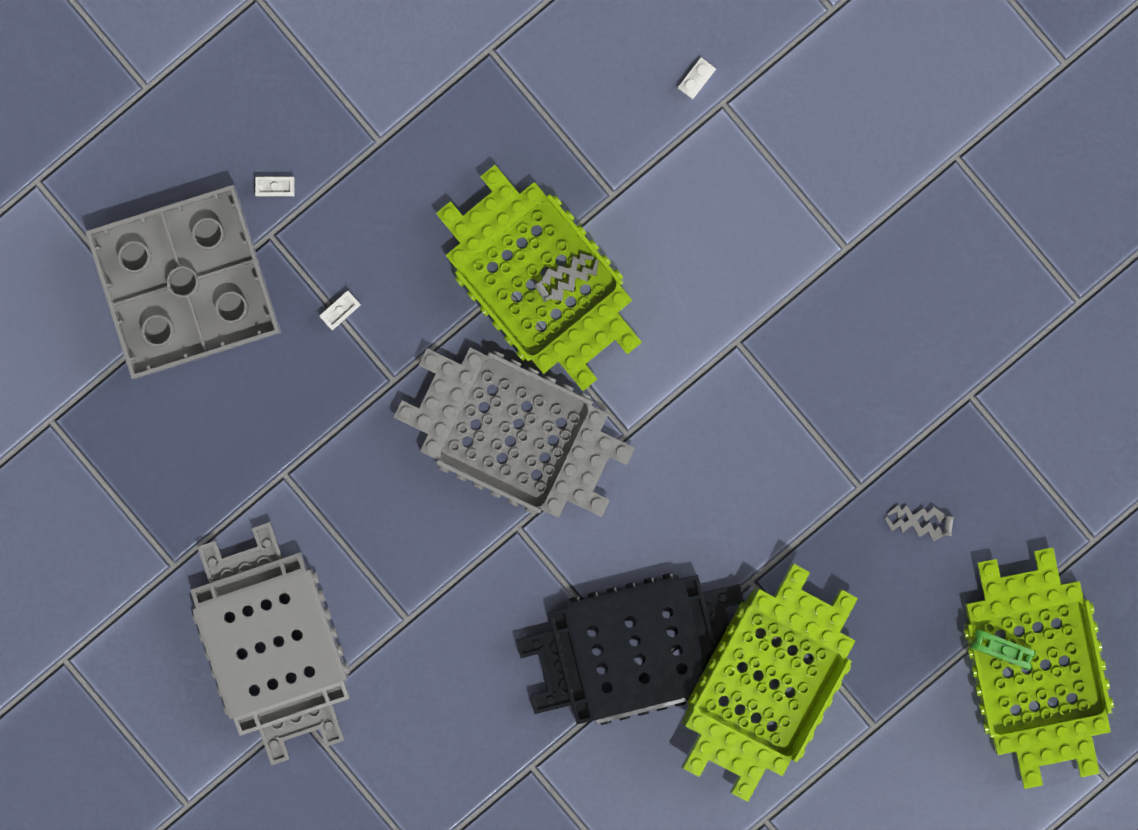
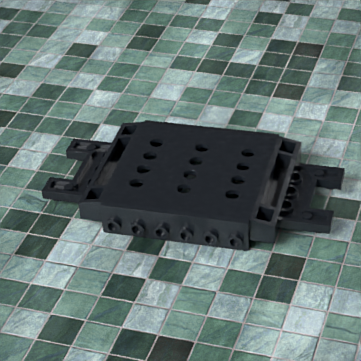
M672 572L662 575L663 579L655 580V577L644 579L643 584L637 585L636 582L625 584L626 588L618 590V586L606 589L607 593L599 594V591L588 593L587 598L581 599L580 596L569 598L570 602L566 603L567 607L549 611L553 630L516 639L520 658L540 655L548 691L530 695L534 714L572 705L576 724L596 721V724L606 725L612 723L611 720L619 718V721L629 719L630 715L638 714V716L649 714L650 710L662 711L668 709L667 706L675 704V707L685 705L730 624L726 607L744 602L740 584L702 592L698 574L679 579V576H674ZM665 607L673 609L672 617L665 618L662 615ZM632 616L636 619L634 627H627L625 625L627 617ZM590 626L598 628L599 633L597 636L591 637L588 635L587 630ZM669 626H676L678 628L676 636L670 637L667 634ZM638 635L641 642L638 646L630 644L629 639L631 636ZM596 644L603 647V653L598 656L592 652V648ZM676 644L681 645L683 648L682 654L678 656L672 653V647ZM637 654H643L645 656L644 664H636L634 657ZM600 663H605L608 666V671L605 674L597 672V666ZM684 663L687 665L688 669L685 674H679L676 671L678 664ZM643 672L650 675V681L646 684L639 681V675ZM604 682L612 684L613 689L611 692L605 693L602 691L601 686Z

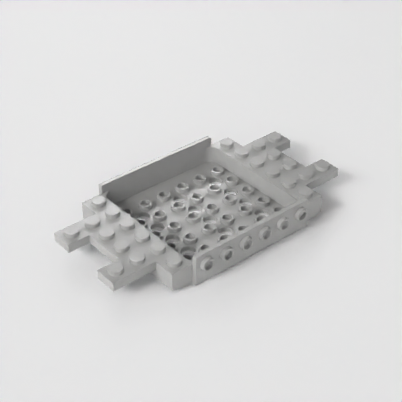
M428 348L426 349L419 366L435 373V377L420 408L402 400L394 418L428 434L420 452L437 459L436 464L439 465V470L446 473L450 470L456 473L455 477L462 481L469 479L473 481V486L481 490L486 487L491 490L490 494L498 498L502 495L508 498V503L515 506L521 504L525 506V511L533 515L543 510L559 518L566 502L569 501L600 517L603 516L610 500L593 492L609 457L627 465L635 448L601 432L608 413L591 406L593 402L590 401V396L582 392L580 395L572 392L574 388L565 384L561 387L555 384L556 380L549 376H546L544 379L538 376V371L530 367L528 370L520 367L521 363L513 359L510 362L503 359L504 355L496 351L493 354L488 352V355L469 348L461 365ZM489 385L497 386L498 393L495 396H490L487 393ZM525 401H529L533 405L532 410L528 413L524 412L521 408L522 403ZM487 402L490 405V410L487 413H481L479 411L480 403ZM517 418L524 421V427L521 430H517L513 426V422ZM558 418L566 419L567 426L564 429H559L556 426ZM474 419L480 420L482 424L481 428L476 431L470 426L471 421ZM556 435L559 438V443L556 446H550L548 444L549 436ZM466 436L473 439V445L469 448L464 447L462 444V440ZM507 436L515 437L516 444L513 447H508L505 444ZM543 452H547L551 456L550 461L546 464L542 463L539 459L540 454ZM505 453L508 461L505 464H499L496 459L498 454ZM538 469L542 472V478L539 481L532 479L531 473L533 470Z
M269 522L252 528L258 547L222 558L217 541L198 546L197 548L209 583L190 591L196 607L193 609L192 617L194 623L198 625L199 638L201 642H204L206 648L204 650L205 656L208 661L210 660L212 666L210 668L213 678H216L218 684V694L223 698L224 712L229 716V719H234L240 736L256 730L260 731L270 763L274 765L290 759L285 740L320 729L326 747L345 740L333 704L350 699L345 683L350 669L347 662H343L342 656L344 652L341 644L337 645L335 638L338 637L335 626L331 627L329 619H332L329 608L325 609L323 601H326L323 590L318 589L317 583H319V578L316 571L313 572L312 569L307 570L301 552L285 558L282 557L272 524ZM282 593H287L290 596L288 604H282L279 601V596ZM264 599L271 601L272 607L270 610L262 609L261 602ZM247 605L251 606L254 610L253 615L250 617L243 614V608ZM227 612H233L235 614L234 622H226L224 615ZM296 629L300 630L303 634L302 639L299 641H295L291 636L292 632ZM276 636H282L284 638V645L281 647L275 646L273 639ZM263 642L266 645L265 652L258 653L255 650L256 643ZM244 648L247 650L248 656L246 659H239L237 657L238 649ZM311 666L315 669L313 677L305 676V667ZM293 672L296 674L297 680L295 683L291 684L286 681L287 673ZM269 679H276L278 681L277 689L271 690L268 688L267 682ZM250 686H259V695H251L249 692Z

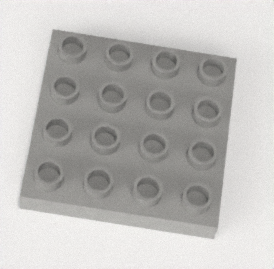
M234 185L85 231L132 379L142 378L281 334Z

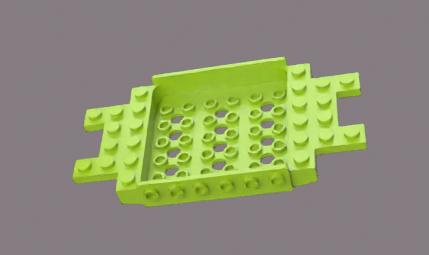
M494 165L480 176L492 192L470 211L462 216L450 201L436 213L460 242L459 245L446 255L457 269L455 280L461 287L465 285L468 288L467 294L473 301L478 300L482 305L479 309L485 316L490 315L494 320L491 322L498 331L502 329L506 334L503 338L510 346L513 344L518 349L516 353L522 361L525 359L528 362L532 360L543 374L559 362L580 389L584 391L597 380L596 376L586 365L614 340L627 355L642 343L618 314V312L632 302V299L621 287L624 277L617 269L612 270L609 266L611 264L610 260L605 254L601 256L598 253L599 247L593 240L588 241L584 236L587 234L581 225L576 226L572 220L575 218L568 210L564 212L560 207L562 202L556 195L553 197L550 194L546 196L535 182L519 194L498 167ZM536 225L540 226L543 230L542 234L538 237L533 236L531 233L532 227ZM519 238H525L528 241L526 248L520 249L517 247L516 242ZM510 250L513 253V258L510 261L503 260V251ZM580 253L594 257L593 260H585L586 266L577 264L576 271L582 272L583 267L593 270L594 263L598 260L597 276L587 274L588 281L576 278L574 292L563 290V301L549 299L543 302L537 289L531 291L526 287V283L530 279L535 280L537 283L541 282L543 278L541 270L544 267H549L557 272L559 265L556 264L555 260L559 255H564L567 258V263L562 266L566 268H571L573 257L580 259ZM490 262L497 263V272H488L487 265ZM562 273V280L551 277L550 285L543 283L549 296L551 295L552 288L557 290L558 281L568 284V274ZM584 284L591 287V293L587 296L582 295L580 292V287ZM516 291L523 295V299L519 303H515L511 299L512 294ZM568 297H574L577 303L575 307L569 308L566 306L565 300ZM553 309H559L562 312L559 320L551 318L550 313ZM544 321L547 324V329L544 332L537 331V322Z
M1053 547L1033 551L1037 570L1000 577L997 559L977 562L984 600L965 603L968 622L965 623L963 630L965 639H968L969 647H967L970 659L972 658L973 662L971 670L973 677H976V694L980 697L981 701L979 709L981 715L984 716L983 729L985 734L992 738L995 754L1002 755L1016 752L1023 789L1043 786L1039 766L1076 759L1081 778L1100 774L1092 736L1111 732L1107 714L1112 713L1111 708H1114L1113 699L1109 697L1107 690L1110 689L1109 680L1104 675L1106 664L1100 656L1102 645L1096 636L1098 626L1092 617V614H1094L1093 603L1083 598L1080 581L1061 584ZM1054 618H1059L1062 622L1059 629H1054L1051 626ZM1035 622H1040L1043 625V630L1040 633H1035L1032 629ZM1016 626L1024 628V634L1021 637L1014 635V628ZM980 630L995 636L997 630H1004L1006 634L1005 640L1035 651V657L1031 660V673L1023 674L1019 666L970 649L971 644L974 643L976 638L974 636L975 631ZM983 639V646H986L987 640ZM1061 656H1067L1070 660L1069 664L1065 667L1059 664ZM1045 659L1051 663V667L1046 671L1040 667L1041 661ZM1006 667L1013 669V676L1010 678L1003 676V670ZM1070 693H1074L1077 696V701L1074 704H1069L1066 700L1067 695ZM1051 697L1058 699V706L1055 708L1048 706V700ZM1032 701H1037L1040 704V708L1036 712H1032L1029 709V704ZM1013 705H1019L1021 708V712L1017 716L1012 715L1010 712V708Z
M791 563L774 596L754 587L746 602H741L687 702L689 707L681 722L686 727L699 733L682 768L700 777L707 762L710 760L739 775L730 792L747 802L751 798L766 768L783 776L791 760L798 762L804 756L805 747L813 739L814 731L817 725L821 724L825 710L832 704V697L840 689L844 675L851 668L852 661L847 656L855 640L840 631L858 598L839 589L832 604L829 605L801 590L810 572L794 563ZM758 628H764V637L757 638L755 636ZM779 636L781 644L773 647L771 644L772 639ZM790 645H796V654H788L787 649ZM811 653L813 655L812 662L805 664L803 661L804 656ZM740 662L747 664L744 672H738L737 665ZM757 670H761L763 673V677L759 681L753 679V674ZM772 679L779 681L776 689L769 687V682ZM793 687L795 690L794 695L790 698L786 697V689ZM721 696L728 697L727 705H719L718 701ZM738 704L744 705L745 708L744 712L740 715L735 713V707ZM753 713L760 714L759 722L753 723L751 721ZM770 721H775L777 724L774 731L767 730V724Z

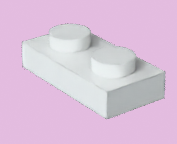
M701 57L678 86V89L693 100L715 72L716 68Z
M255 177V196L295 197V177Z
M347 291L324 311L320 317L333 331L361 304Z

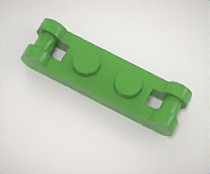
M975 631L974 636L976 638L974 643L971 644L970 649L1019 666L1022 669L1031 670V660L1035 657V651L984 631ZM983 639L987 640L986 646L982 645Z

